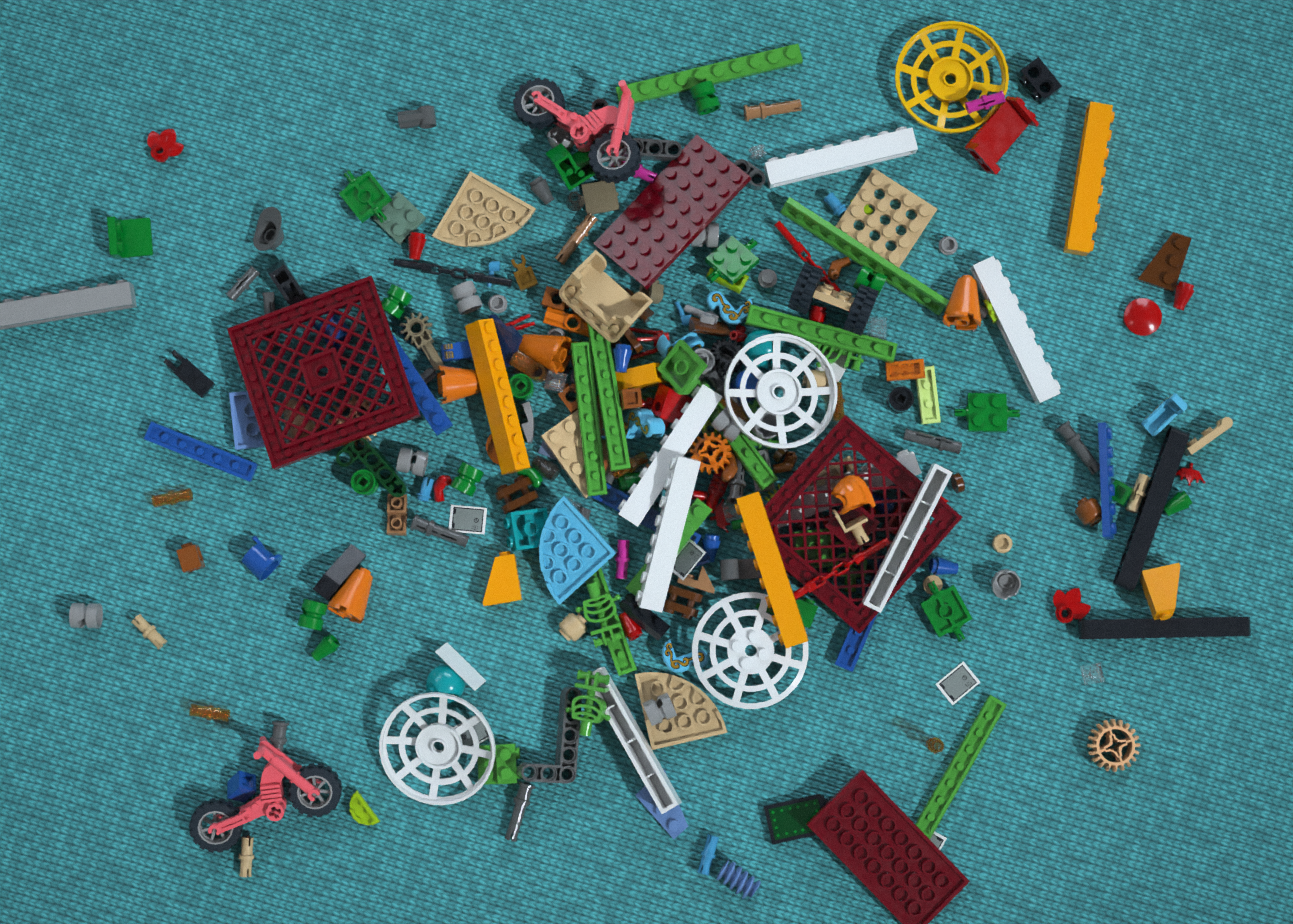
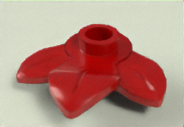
M166 129L160 135L155 131L149 133L147 145L151 149V156L155 161L165 162L169 157L178 156L183 151L184 145L176 142L177 135L174 129Z
M1079 588L1071 589L1066 594L1061 590H1057L1053 596V604L1056 607L1055 616L1061 623H1069L1073 619H1082L1090 611V605L1081 603ZM1063 610H1066L1068 613L1066 617H1063L1061 614Z

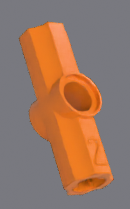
M547 307L543 320L544 324L564 329L569 333L589 337L587 322L576 314H569ZM570 319H575L578 322V326L570 328L567 322Z

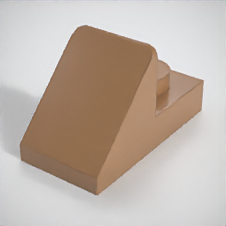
M703 566L698 580H694L695 576L688 574L684 580L678 577L677 583L711 594L715 592Z

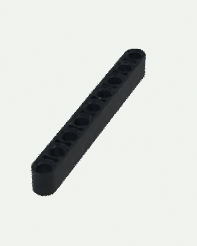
M1170 426L1166 433L1145 491L1146 496L1141 502L1113 581L1114 586L1133 592L1136 587L1190 436L1189 432Z
M1250 617L1169 618L1167 620H1078L1079 639L1251 636Z

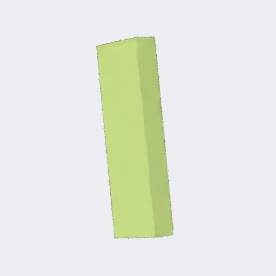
M925 366V378L916 379L921 425L941 422L934 366Z

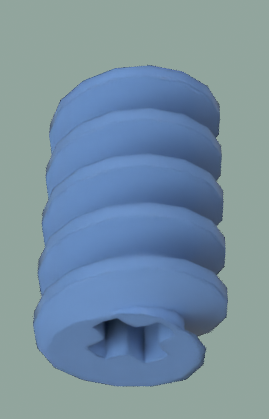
M728 859L719 871L716 880H720L723 877V885L730 882V890L737 887L735 894L743 892L742 899H745L747 896L751 898L760 886L761 881L758 880L754 883L755 877L753 875L747 878L748 872L744 871L741 874L742 867L739 866L735 869L736 863L733 861L728 864Z

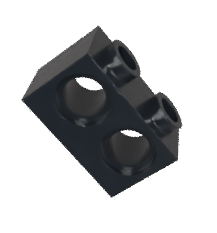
M1039 57L1020 70L1017 75L1021 85L1027 87L1033 100L1038 101L1040 104L1053 96L1062 87ZM1028 71L1035 72L1036 78L1030 77ZM1040 86L1047 87L1048 92H1042Z

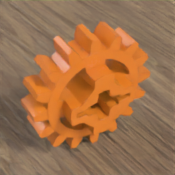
M714 432L711 433V436H707L704 433L703 439L698 436V443H692L695 449H690V453L693 455L690 458L701 462L700 472L703 473L706 469L708 475H710L711 470H714L716 474H718L719 468L725 470L724 464H730L727 458L732 457L731 452H728L732 450L731 446L727 445L728 440H722L721 434L715 437ZM709 451H713L712 456H709Z

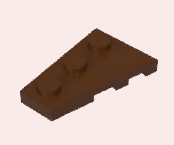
M1173 232L1137 278V281L1174 292L1192 238Z

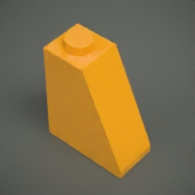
M650 363L629 368L627 373L615 372L618 391L633 388H649L659 386L660 383L664 385L670 384V382L665 381L657 370L661 363Z
M510 551L500 552L499 556L494 559L483 599V606L523 600L516 556L511 554Z
M1180 563L1141 571L1139 580L1154 620H1167L1173 616L1176 607Z

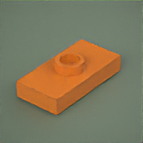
M924 359L894 361L893 363L885 362L887 382L925 378Z

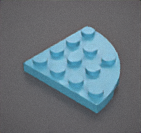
M565 495L550 512L542 529L539 545L541 572L543 573L548 590L559 605L617 553Z

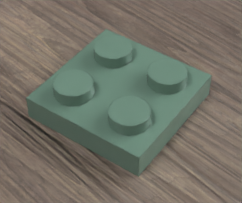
M400 192L382 208L381 211L387 217L386 220L383 219L384 222L381 223L376 216L373 217V220L399 245L410 236V232H414L426 220V217Z

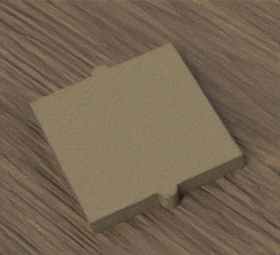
M605 181L581 185L584 196L582 201L585 203L586 213L589 212L594 215L620 210L617 198L619 193L616 192L614 182L606 183Z

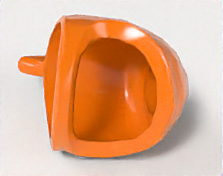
M848 475L844 477L831 492L832 496L837 497L843 502L844 506L840 511V515L866 504H870L872 508L876 506L868 486L859 476Z

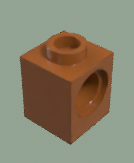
M547 286L541 303L542 307H550L565 312V309H569V306L563 301L558 305L552 303V299L555 296H559V289Z
M567 383L559 389L558 397L572 414L578 410L577 400L568 402L566 396L568 393L576 394L574 383L571 385Z
M641 388L618 391L621 410L643 407Z
M190 542L181 545L182 549L176 550L183 573H189L205 567L199 545H193Z

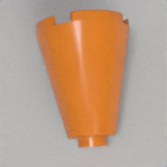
M963 275L956 282L942 320L948 327L952 324L958 330H974L977 328V325L981 326L977 281L970 275Z
M524 334L522 336L523 339L519 346L521 353L553 373H562L566 369L571 355H568L569 349H571V338L538 334Z
M449 366L437 367L441 371V373H437L438 394L443 395V399H440L441 404L481 393L476 370Z
M362 567L360 570L355 569L330 600L327 606L328 609L342 618L347 617L350 618L349 621L361 624L364 620L373 577L370 575L371 572Z

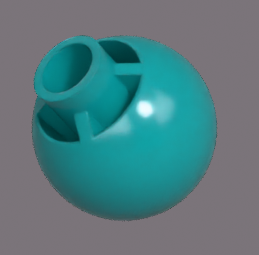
M762 328L753 330L745 338L743 347L758 337L776 333ZM773 341L758 344L749 349L745 354L753 362L762 355L773 353ZM772 359L761 362L757 365V368L759 370H768L769 365L772 364Z
M448 664L439 665L427 677L426 692L447 693L460 697L465 689V681ZM430 697V698H432V699H434L435 701L439 702V698H440V697ZM451 699L447 700V703L454 702V700Z

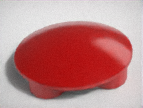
M1147 298L1133 300L1124 311L1123 323L1136 335L1148 336L1154 333L1162 321V313L1159 306Z

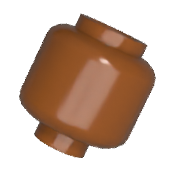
M1085 497L1077 502L1078 507L1075 509V513L1083 525H1090L1092 527L1102 521L1101 506L1095 498L1087 499Z

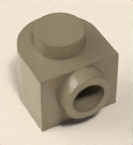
M656 280L647 290L640 285L639 292H643L653 300L651 304H658L663 299L664 285L659 284V281Z

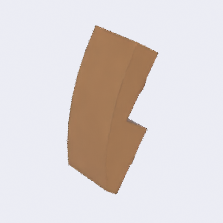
M388 494L387 535L407 536V494L401 497H394Z

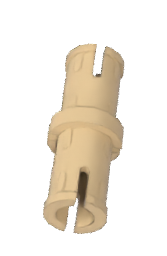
M1141 473L1138 474L1137 481L1125 508L1127 511L1138 512L1141 500L1146 496L1145 490L1151 477Z
M141 614L131 621L143 633L142 636L148 638L158 650L164 646L163 644L167 643V640L156 631V627L154 625L151 626Z
M253 836L241 837V854L238 857L240 859V877H252V859H254Z

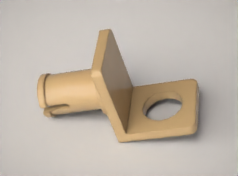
M835 509L832 510L842 530L845 533L852 531L858 545L864 544L860 536H862L865 542L869 540L862 527V524L868 521L864 514L844 525Z

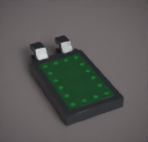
M819 793L764 805L772 845L815 836L816 834L806 823L832 797L825 798L824 795L821 796Z

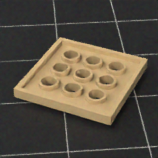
M874 168L835 227L899 268L937 211V208ZM876 190L883 191L884 198L877 199L874 196V192ZM897 200L900 203V208L892 209L890 202ZM866 205L874 208L872 215H867L864 212ZM907 211H914L916 218L914 220L908 219L906 217ZM888 216L890 223L888 225L881 224L880 217ZM861 221L864 224V229L856 230L853 226L854 222ZM903 226L906 229V234L898 235L896 227ZM870 232H878L880 239L877 241L871 240ZM891 241L895 243L896 249L889 251L886 249L885 244Z

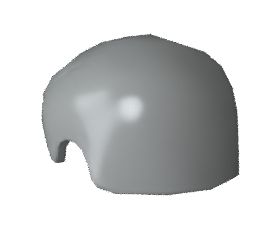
M558 126L550 129L547 133V138L552 148L562 143L569 150L575 145L571 134Z
M766 412L760 420L762 422L776 426L775 415ZM758 425L751 429L753 434L762 440H769L778 435L777 432L765 430Z
M1009 569L1000 570L995 573L991 580L992 591L998 598L1007 600L1017 595L1021 587V579L1015 571Z

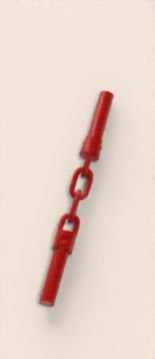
M779 220L774 226L789 242L794 252L804 262L823 269L814 263L810 253ZM803 251L808 255L805 258L801 255ZM823 270L825 276L820 281L833 286V290L841 292L835 282L831 283L827 273Z
M884 538L868 549L853 555V560L849 562L843 561L834 566L831 573L825 576L819 575L805 583V586L793 592L795 600L808 592L811 593L826 583V579L833 575L840 576L847 572L850 565L854 563L859 565L861 562H864L869 556L890 545V542L887 538ZM845 564L844 567L846 569L837 573L838 571L835 569ZM818 579H820L821 581H823V582H822L821 584H819V585H817V584L815 583V581L818 580Z

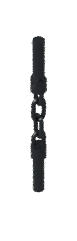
M396 258L393 263L394 266L420 270L428 274L440 275L445 273L450 274L451 277L465 280L472 278L473 282L512 286V279L485 275L476 271L474 274H470L464 269L453 268L448 270L436 264L418 263ZM433 267H437L438 272L432 271ZM455 271L464 272V277L456 276Z

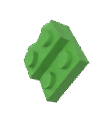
M679 340L657 370L665 381L670 382L674 386L673 390L679 395H689L700 382L698 378L708 365L684 340Z
M516 743L495 744L496 757L494 766L484 785L518 783V779H521L517 775V759H520V748L516 747ZM479 745V748L490 751V745ZM478 756V779H480L488 766L489 759Z

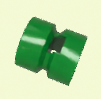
M712 81L701 82L689 89L692 99L696 101L695 108L698 115L712 113L721 107L718 96L714 95L716 90Z
M863 265L853 288L859 289L862 284L878 290L880 293L888 276L880 272L873 273V269Z
M392 284L387 291V298H383L381 303L386 313L399 320L405 311L403 307L409 305L413 296Z
M520 373L512 376L509 380L512 395L515 399L524 401L531 398L535 389L529 376Z
M462 462L457 471L459 477H455L450 486L473 497L477 488L475 483H480L484 472Z
M358 470L351 477V486L359 494L369 496L377 492L380 481L369 470Z
M303 599L301 607L303 614L299 615L297 625L322 631L324 623L322 616L326 615L328 604Z

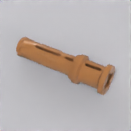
M800 99L766 105L761 102L759 105L754 106L744 105L743 111L745 121L749 122L750 119L761 118L763 120L771 115L802 111V108H800L802 105Z

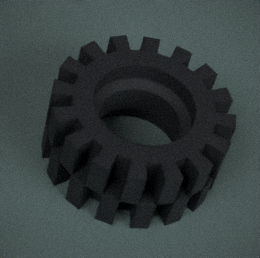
M722 338V341L719 339L716 343L714 342L710 350L715 357V365L712 369L714 371L718 369L719 374L723 371L724 375H726L732 361L724 359L720 354H728L733 359L738 351L742 349L741 345L737 346L738 342L732 343V339H728V342L726 338ZM740 359L736 363L732 374L734 372L737 373L742 365Z

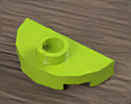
M357 790L351 796L349 811L352 818L363 825H374L380 822V819Z

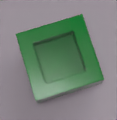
M1115 479L1113 482L1115 496H1112V500L1124 506L1133 489Z

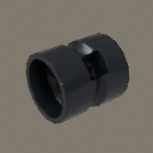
M906 387L894 388L886 398L887 408L895 414L906 412L914 402L912 391Z

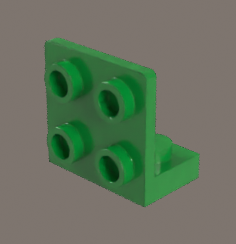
M115 216L107 217L109 250L112 257L121 259L153 255L150 218L118 220Z

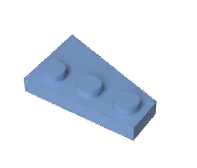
M248 392L229 393L235 450L265 447Z
M646 786L635 794L673 839L688 827L680 805L661 814Z

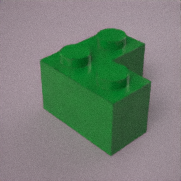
M560 143L545 153L561 182L569 191L595 175L589 163V151L585 153L578 151L571 156L570 152Z

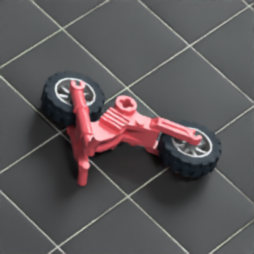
M535 78L533 81L528 80L527 84H522L519 87L520 90L516 91L515 99H513L514 110L523 125L529 126L530 129L538 128L542 130L544 127H551L554 123L561 129L569 132L578 151L585 153L591 150L589 152V163L594 174L600 180H605L606 183L614 182V184L620 183L619 181L625 182L630 176L633 177L635 171L640 168L641 153L637 142L629 135L635 102L631 97L632 93L625 80H620L618 83L622 91L618 108L605 106L598 110L593 109L585 117L565 110V99L559 86L557 87L556 83L550 82L549 79L544 78L541 80L540 78ZM534 108L532 113L528 112L527 109ZM628 151L629 155L625 157L624 153ZM604 153L608 155V157L602 158ZM610 161L607 167L602 164Z
M262 736L259 739L258 750L253 754V757L257 760L264 757L268 761L261 777V794L239 807H234L232 802H226L222 798L219 800L212 798L209 801L202 802L195 809L189 823L190 836L194 838L193 842L200 845L199 848L202 850L207 849L211 853L214 851L220 853L225 849L229 850L238 842L245 823L260 816H267L271 821L281 820L287 806V800L283 796L284 786L282 779L284 776L290 780L289 799L293 803L292 806L295 809L297 808L302 815L322 817L323 814L327 815L332 809L334 810L340 801L342 793L341 779L338 778L336 771L333 772L331 767H325L322 763H318V765L311 763L308 766L298 765L280 749L268 742L265 736ZM327 782L330 789H321ZM320 793H328L329 796L324 800ZM308 795L310 802L304 796ZM317 797H318L319 800L321 801V802H318V803H314V802H313V801H315V798H317ZM213 813L212 820L206 817L207 815ZM202 821L207 822L210 826L203 828ZM215 833H216V835H219V834H220L222 837H220V838H215L214 836H215Z

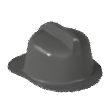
M268 207L264 209L258 219L253 243L255 248L260 251L275 250L283 242L282 216L277 208Z

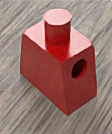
M660 383L651 411L663 420L666 431L670 422L673 423L676 418L680 420L683 415L680 411L685 403L688 402L690 404L693 398L687 395H679L672 388Z

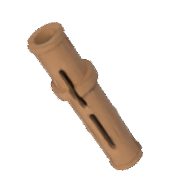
M588 212L581 224L575 227V232L557 256H555L558 262L565 265L584 237L589 235L588 232L598 221L594 215L592 216Z

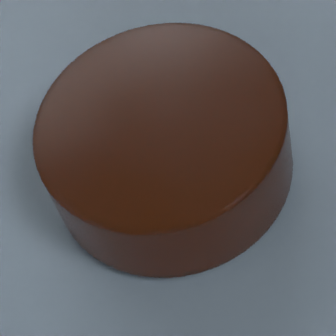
M959 473L951 475L950 480L956 493L963 492L965 484L962 476Z

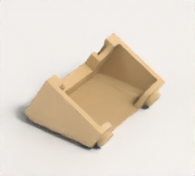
M595 250L569 276L560 288L559 296L563 302L606 340L613 343L617 342L651 305L653 300L643 292H636L633 296L626 292L604 272L607 267L606 259Z

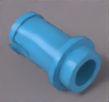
M833 192L824 198V201L834 211V215L840 217L847 210L845 208L846 205L842 204Z
M423 477L419 493L416 495L418 496L417 500L428 502L431 499L430 494L435 480L430 478L427 486L428 477Z

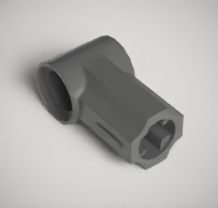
M427 105L421 106L417 110L398 112L399 128L420 127L428 129L436 127L434 106Z

